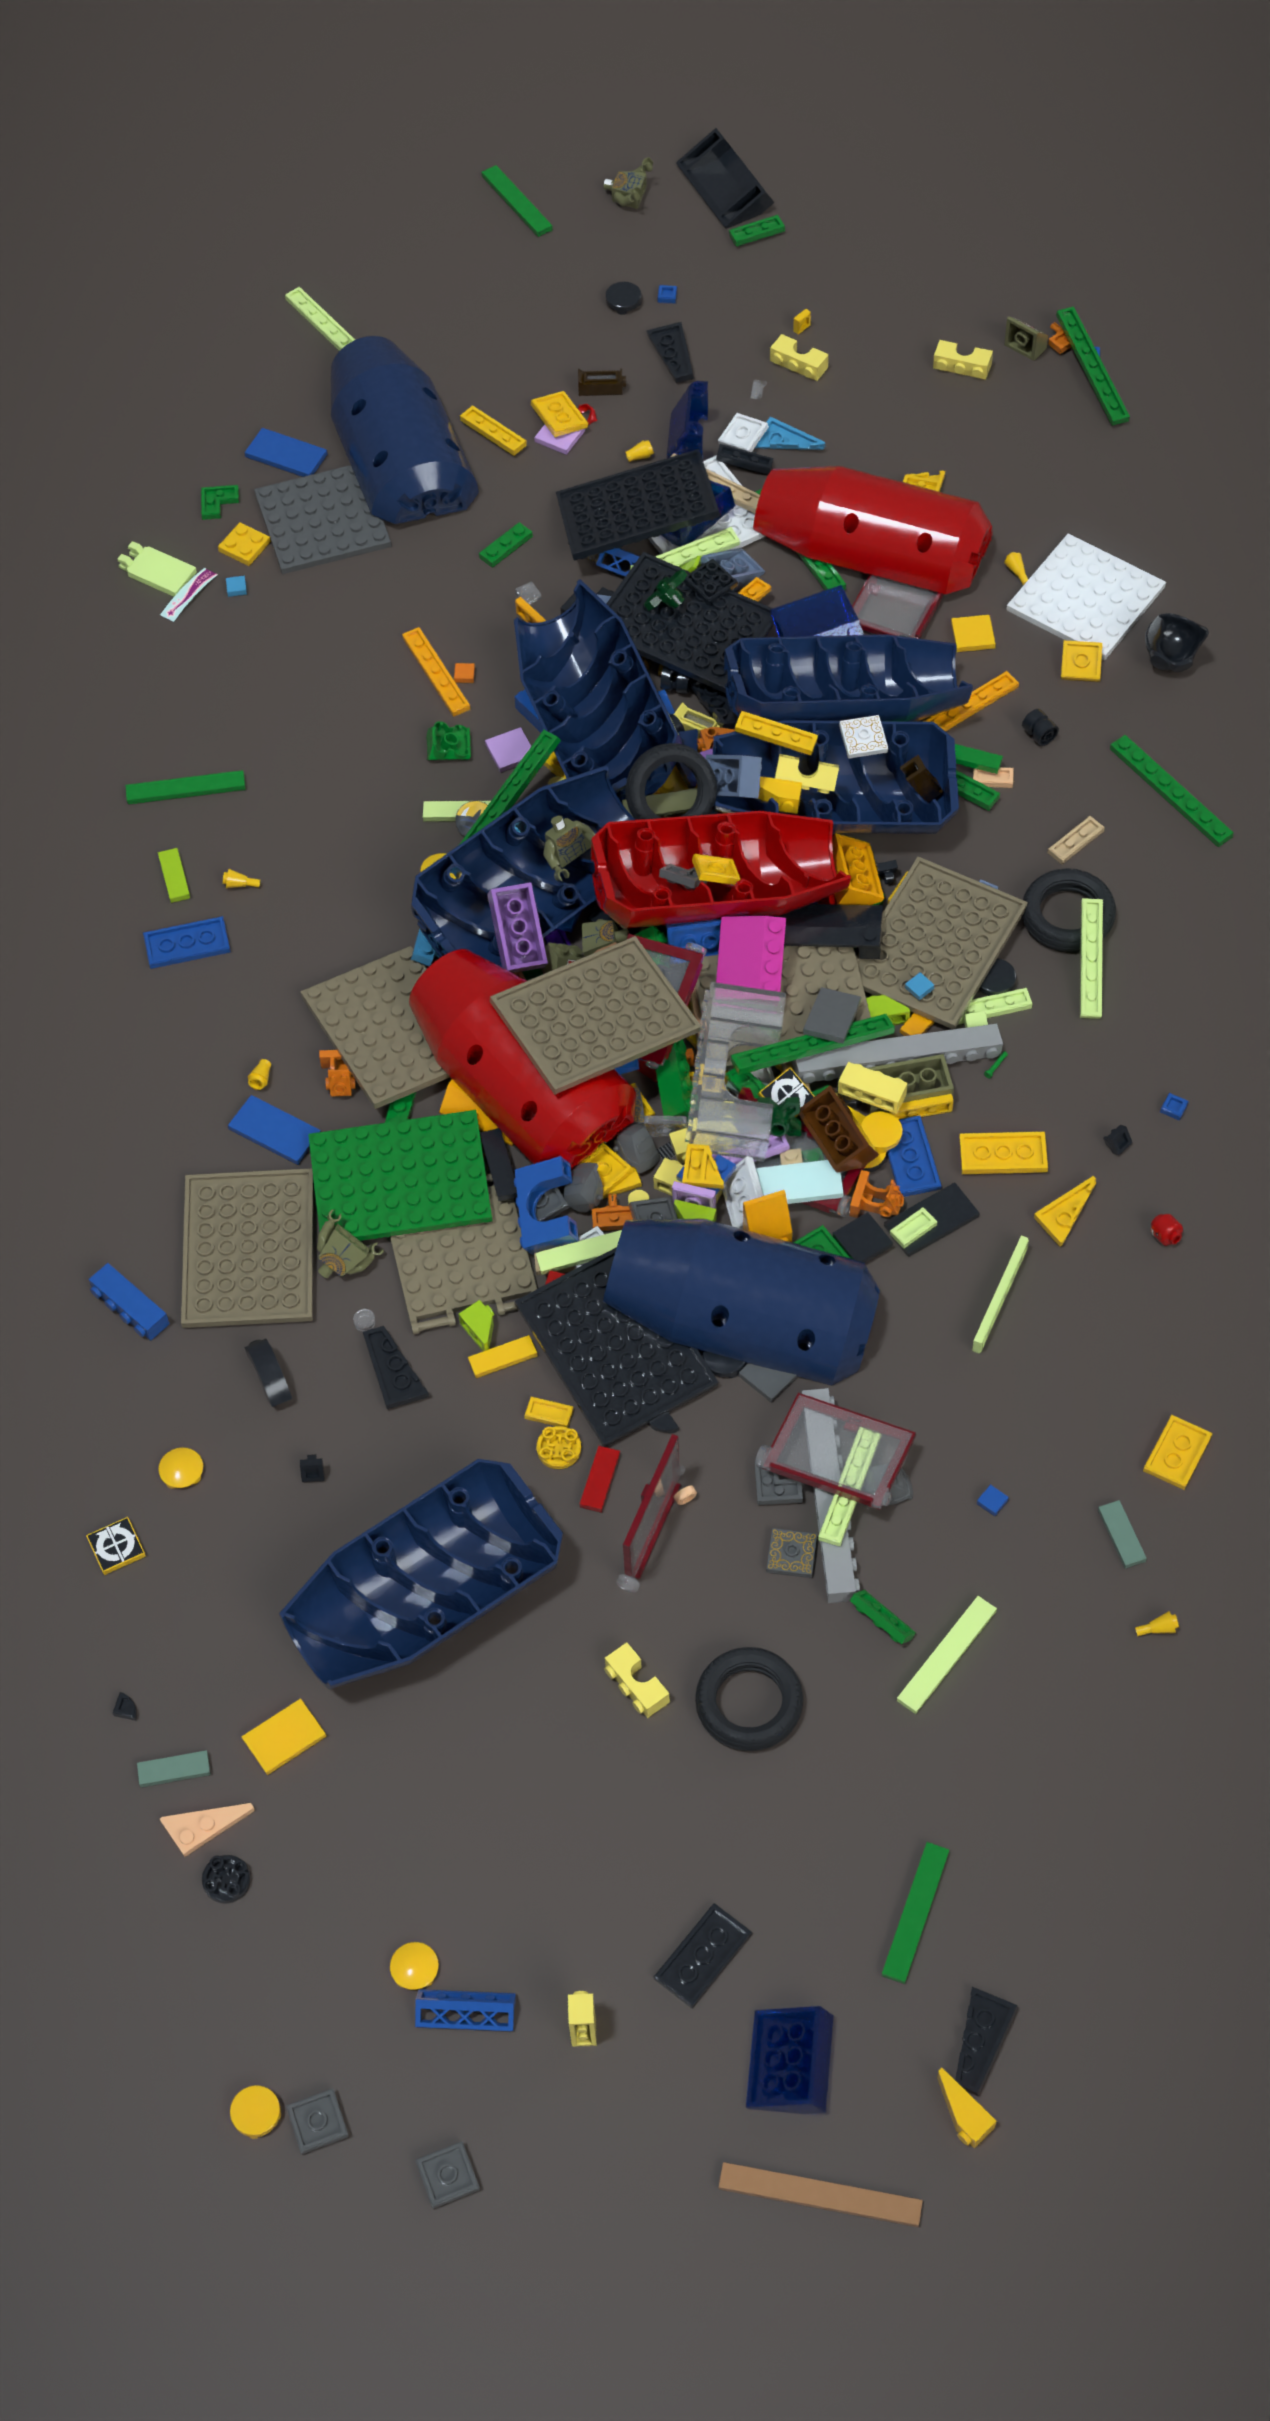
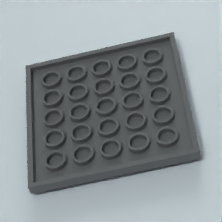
M351 465L254 489L282 574L391 547V541L383 519L371 515Z

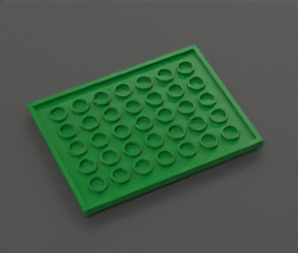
M476 1110L308 1134L319 1231H321L324 1223L328 1221L327 1216L331 1210H333L331 1213L333 1219H338L341 1213V1219L337 1223L359 1241L493 1222Z

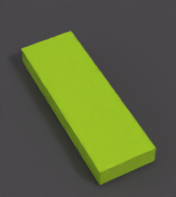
M174 848L158 852L170 902L190 899L178 849Z

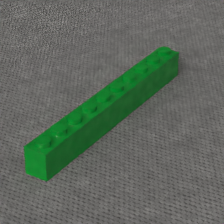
M654 926L634 934L635 936L665 944L667 942L665 933ZM646 950L657 966L659 964L670 968V956ZM683 1039L673 1044L668 1060L664 1059L662 1065L655 1063L664 1120L675 1126L697 1117V1105L693 1098V1084L689 1075L690 1066L686 1058L687 1049Z

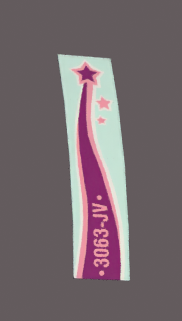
M206 568L202 569L175 595L160 615L174 622L193 597L218 574Z

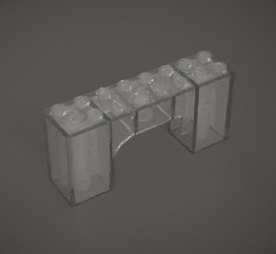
M716 982L710 983L709 990L705 989L701 1008L702 1016L700 1018V1025L702 1027L700 1028L697 1040V1055L694 1064L695 1071L692 1080L693 1087L690 1096V1110L687 1119L688 1127L685 1142L709 1145L712 1154L715 1155L719 1154L743 1159L749 1156L753 1160L764 1162L770 1140L774 1104L741 1100L734 1097L725 1086L727 1055L731 1049L737 1046L763 1047L779 1042L782 1032L786 993Z

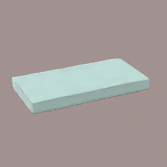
M828 1160L756 1168L763 1196L785 1190L787 1204L844 1198L841 1173L836 1172Z

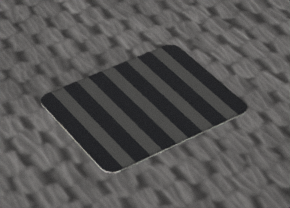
M671 1142L657 1149L663 1160L664 1158L671 1159L675 1156Z

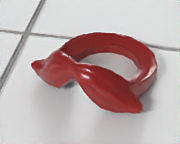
M589 404L579 405L577 409L581 414L590 410L587 419L588 426L592 422L597 421L595 410Z

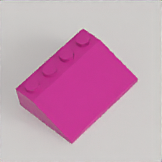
M772 916L721 917L715 999L770 1005L778 1004L780 1000L786 918Z

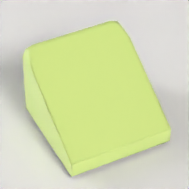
M985 1011L965 1014V1027L988 1025Z

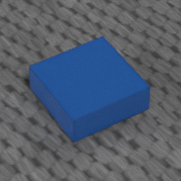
M659 285L658 303L675 304L677 286Z
M1169 1093L1161 1107L1160 1113L1180 1121L1189 1101Z
M990 1484L977 1500V1505L993 1516H996L1007 1503L1009 1497Z

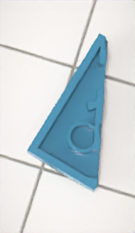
M772 417L767 420L769 428L755 446V448L810 450H823L826 447L824 441Z

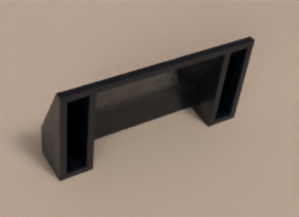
M717 128L712 130L676 162L726 229L761 215L775 203Z
M809 904L781 916H775L786 918L784 946L859 947V959H880L883 905Z

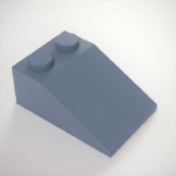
M742 548L702 555L701 566L713 558L738 582V586L732 590L734 592L765 573V570Z
M706 754V760L711 765L715 774L717 796L759 798L762 757Z

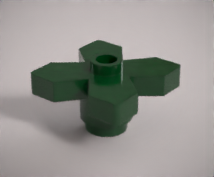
M681 569L670 579L668 577L662 579L656 586L657 591L644 603L646 609L649 611L655 608L661 601L668 607L676 609L684 601L683 594L677 586L685 580L688 574Z
M770 1097L757 1098V1113L764 1117L759 1121V1136L774 1135L780 1137L785 1134L788 1136H801V1120L794 1117L800 1113L799 1097H787L780 1105Z

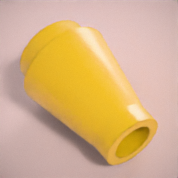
M642 440L626 451L625 454L628 461L631 462L650 458V455L654 454L649 440Z
M261 1059L259 1064L248 1075V1084L251 1088L261 1090L267 1086L271 1068L270 1061Z

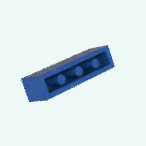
M109 1263L89 1279L91 1293L97 1299L101 1297L111 1311L116 1310L123 1322L132 1324L139 1336H145L151 1341L170 1324L167 1314Z

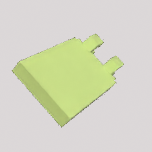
M133 541L128 545V549L131 550L129 555L135 559L132 560L129 556L123 554L118 558V562H120L119 568L127 571L129 577L173 597L197 573L196 567L149 546L143 548L140 544Z

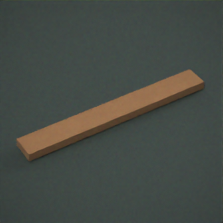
M723 2162L719 2182V2190L919 2227L923 2201L920 2199Z

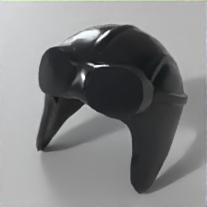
M1165 613L1158 615L1150 623L1145 634V643L1151 664L1158 669L1171 670L1175 673L1189 669L1193 665V659L1197 651L1209 635L1208 628L1177 614Z

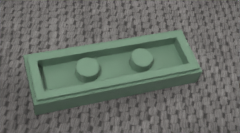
M1120 1500L1098 1507V1512L1124 1568L1146 1562L1147 1558Z
M207 1750L137 1763L139 1785L141 1788L211 1775Z

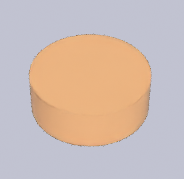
M690 1485L678 1491L674 1495V1499L678 1505H684L694 1499L697 1492Z

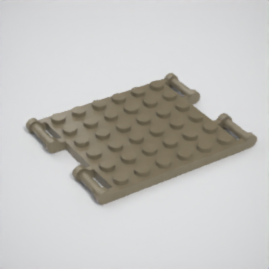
M486 1174L487 1183L493 1182L491 1174ZM494 1185L488 1186L493 1222L390 1236L413 1335L419 1334V1331L445 1325L455 1326L454 1313L465 1310L478 1300L484 1305L496 1304L498 1316L504 1315L505 1312L517 1310L514 1305L515 1301L503 1304L504 1301L521 1298L537 1289L528 1253L520 1244L521 1228L518 1224V1214L514 1199L498 1202ZM447 1314L446 1317H441L417 1323V1321Z

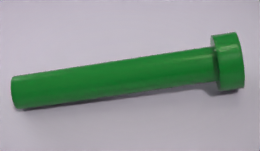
M1006 1051L1001 1054L989 1070L984 1072L985 1077L990 1079L993 1076L992 1073L1008 1055Z

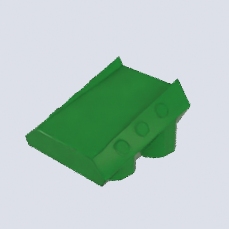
M438 721L433 727L428 729L426 736L427 760L470 759V728L458 724L454 727H449L445 722Z

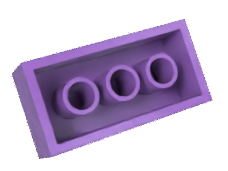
M525 883L491 889L487 895L502 968L512 973L544 968L548 961L532 884Z

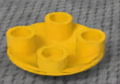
M173 1449L166 1453L159 1463L160 1478L171 1489L185 1488L192 1484H197L201 1480L203 1461L200 1455L192 1449Z
M419 1942L407 1943L398 1948L393 1954L390 1962V1972L399 1987L409 1990L421 1989L432 1985L438 1972V1958L432 1948L426 1944Z

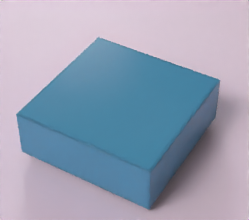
M245 576L226 578L228 597L247 594Z
M920 972L905 983V988L914 997L921 1000L934 989V984Z

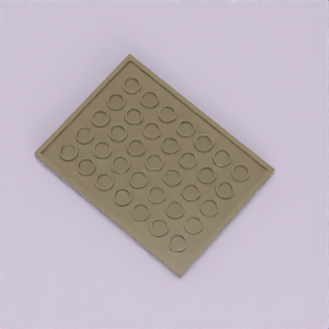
M917 857L883 912L880 959H859V952L856 956L864 991L876 996L886 995L908 1007L910 1011L955 1029L1024 914L1028 902L926 859ZM921 972L934 984V989L921 1000H918L905 988V983Z
M636 936L490 996V1003L554 1095L701 1032L702 1027Z
M411 946L300 991L307 1007L334 1048L341 1055L342 1060L374 1109L450 1077L437 1064L409 1006L411 991L417 980L427 969L424 964L411 960L413 953Z
M784 947L780 1000L777 1005L715 999L718 955L702 957L701 963L703 967L695 990L713 1071L733 1069L734 1066L731 1062V1055L804 1036L803 1028L821 987L861 996V1003L853 1022L871 1018L854 947Z
M312 1168L185 1175L182 1328L313 1321L314 1180Z

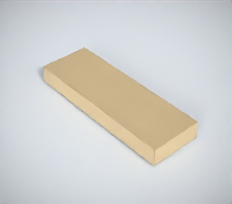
M1089 816L1048 849V854L1063 865L1102 834L1105 827Z

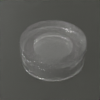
M360 1309L353 1316L354 1326L359 1331H367L375 1326V1315L369 1309Z

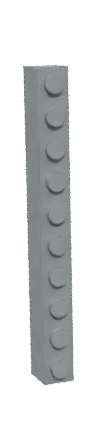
M990 1024L860 1042L793 1060L792 1066L801 1081L808 1084L814 1081H830L839 1078L848 1062L869 1068L944 1054L948 1064L966 1060L974 1061L981 1058H995L1001 1055L1003 1042L998 1025Z
M829 1388L802 1391L804 1395L835 1405L834 1396H829ZM804 1408L803 1416L811 1474L839 1483L841 1478L840 1469H843L842 1456L837 1455V1449H840L839 1436H835L834 1429H837V1419ZM813 1487L818 1531L820 1533L834 1494ZM851 1520L841 1546L820 1541L828 1603L848 1602L854 1593L860 1591L859 1579H854L853 1573L857 1571L856 1558H851V1551H854L853 1537L848 1536V1530H851Z

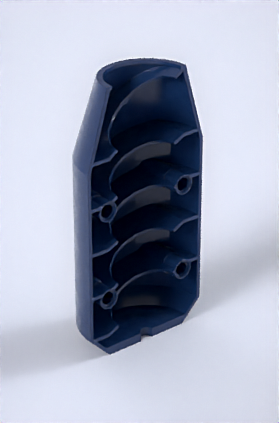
M367 336L356 339L344 346L337 353L331 365V418L371 515L393 524L426 518L429 513H435L438 516L467 510L479 493L478 484L433 381L394 342L387 338Z
M580 579L576 581L577 585L573 590L576 601L561 615L539 623L525 622L518 617L514 619L520 679L543 729L561 740L554 753L566 778L607 766L609 768L608 774L611 785L622 803V800H626L627 777L636 760L647 750L655 746L667 743L682 744V741L625 623ZM667 762L653 770L646 782L645 796L652 795L666 782L677 762Z
M883 634L740 638L727 647L724 653V674L728 675L725 685L726 698L730 710L738 718L741 711L775 722L780 720L844 721L879 715L880 721L915 722L967 704L972 694L973 685L961 681L959 687H957L955 670L956 643Z
M776 721L818 735L811 755L736 731L713 737L712 755L762 757L760 773L762 777L775 778L779 754L799 757L798 769L803 775L814 774L819 762L839 765L834 792L830 791L829 794L817 791L818 788L810 787L809 790L802 789L798 814L779 811V804L773 798H770L769 801H762L757 798L716 796L713 811L720 814L766 811L828 819L833 821L832 833L936 834L959 810L955 739L934 722L881 721L888 752L849 759L839 727L840 721ZM917 755L920 756L924 766L930 773L936 777L944 791L928 803L907 782V776L900 769V766Z
M607 766L540 787L415 876L411 911L413 916L418 919L417 925L424 937L440 958L452 951L467 949L502 967L487 895L491 889L531 883L542 937H545L596 900L592 874L595 873V865L591 861V848L561 868L568 870L569 878H565L561 872L560 877L562 881L560 882L555 880V870L551 869L543 853L546 842L545 833L553 828L551 820L555 816H562L563 820L568 818L571 821L577 820L584 823L595 834L608 822L635 820L617 797L609 779V768ZM515 827H517L521 833L517 832ZM450 873L454 874L456 879H453Z
M704 1218L625 1220L611 1266L603 1302L670 1342L745 1361L761 1367L795 1374L801 1378L832 1386L859 1371L865 1345L871 1331L880 1289L865 1262Z
M477 1459L334 1551L282 1609L279 1615L292 1642L315 1676L326 1688H336L410 1665L557 1567L563 1532L544 1507L536 1501L531 1490L510 1463Z

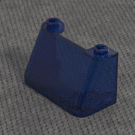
M695 381L691 383L672 410L667 458L671 457L674 453L679 455L700 449L704 461L703 426L698 422L703 418L708 420V381Z

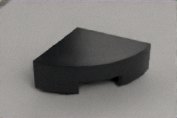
M668 1411L648 1423L655 1431L668 1433L679 1431V1427Z
M120 1692L113 1715L136 1721L137 1710L134 1702L128 1695Z

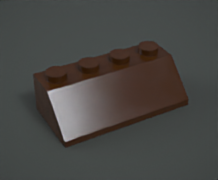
M828 1086L800 1108L799 1116L836 1172L863 1168L879 1156V1153L849 1107L833 1087Z

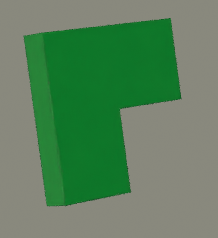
M238 485L201 488L202 520L220 519L221 504L239 503Z

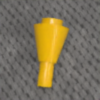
M1012 552L1006 556L1004 564L1019 577L1024 586L1029 579L1025 574L1021 553Z
M228 869V872H224L222 884H226V888L260 887V879L248 878L241 873Z
M1170 1611L1149 1622V1624L1135 1627L1137 1636L1148 1633H1176L1175 1628H1179L1176 1614L1171 1615Z

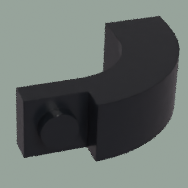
M254 1340L244 1347L257 1372L271 1407L291 1400L292 1396L268 1340Z

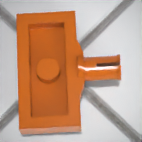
M1056 322L1052 323L1050 328L1056 334L1048 339V345L1061 354L1072 346L1063 328Z
M611 1194L608 1195L609 1206L592 1209L593 1228L598 1226L601 1231L622 1230L625 1220H633L629 1206L617 1205L616 1194H613V1201Z

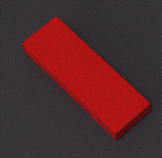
M598 1446L580 1501V1508L602 1513L620 1457L619 1450Z

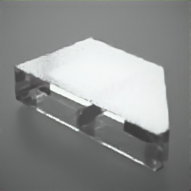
M754 379L750 398L761 399L763 386H766L767 382Z

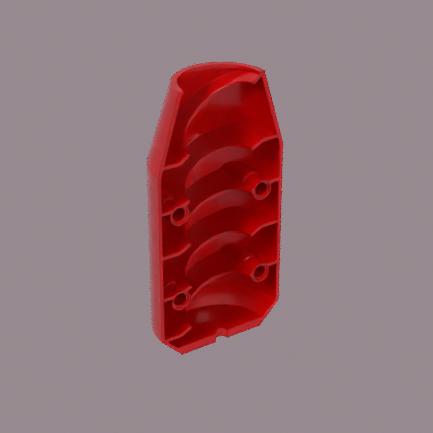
M843 466L772 469L761 490L753 524V530L808 558L943 594H949L971 586L981 559H983L992 540L993 533L992 525L978 501L944 494L939 491L871 475Z
M766 811L616 821L608 822L591 838V861L595 865V873L592 874L598 905L624 929L721 919V917L747 915L781 916L846 890L850 884L851 877L841 870L838 874L836 873L832 849L833 821L828 819ZM693 854L732 859L740 876V881L736 882L735 885L710 881L705 884L702 881L696 889H687L682 884L670 883L667 879L659 877L661 868L669 864L689 870L694 867L692 862Z
M458 949L442 956L429 966L415 983L409 997V1006L437 1064L533 1164L561 1156L570 1163L571 1169H573L594 1153L601 1143H607L634 1122L636 1091L616 1069L554 1095L490 1003V996L522 984L527 980L467 949Z

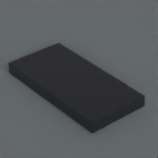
M954 1182L885 1221L884 1227L890 1233L891 1229L921 1208H924L937 1221V1226L903 1249L898 1243L905 1254L910 1257L978 1218L980 1213Z
M713 1903L654 1975V1980L692 2009L750 1938L752 1931Z

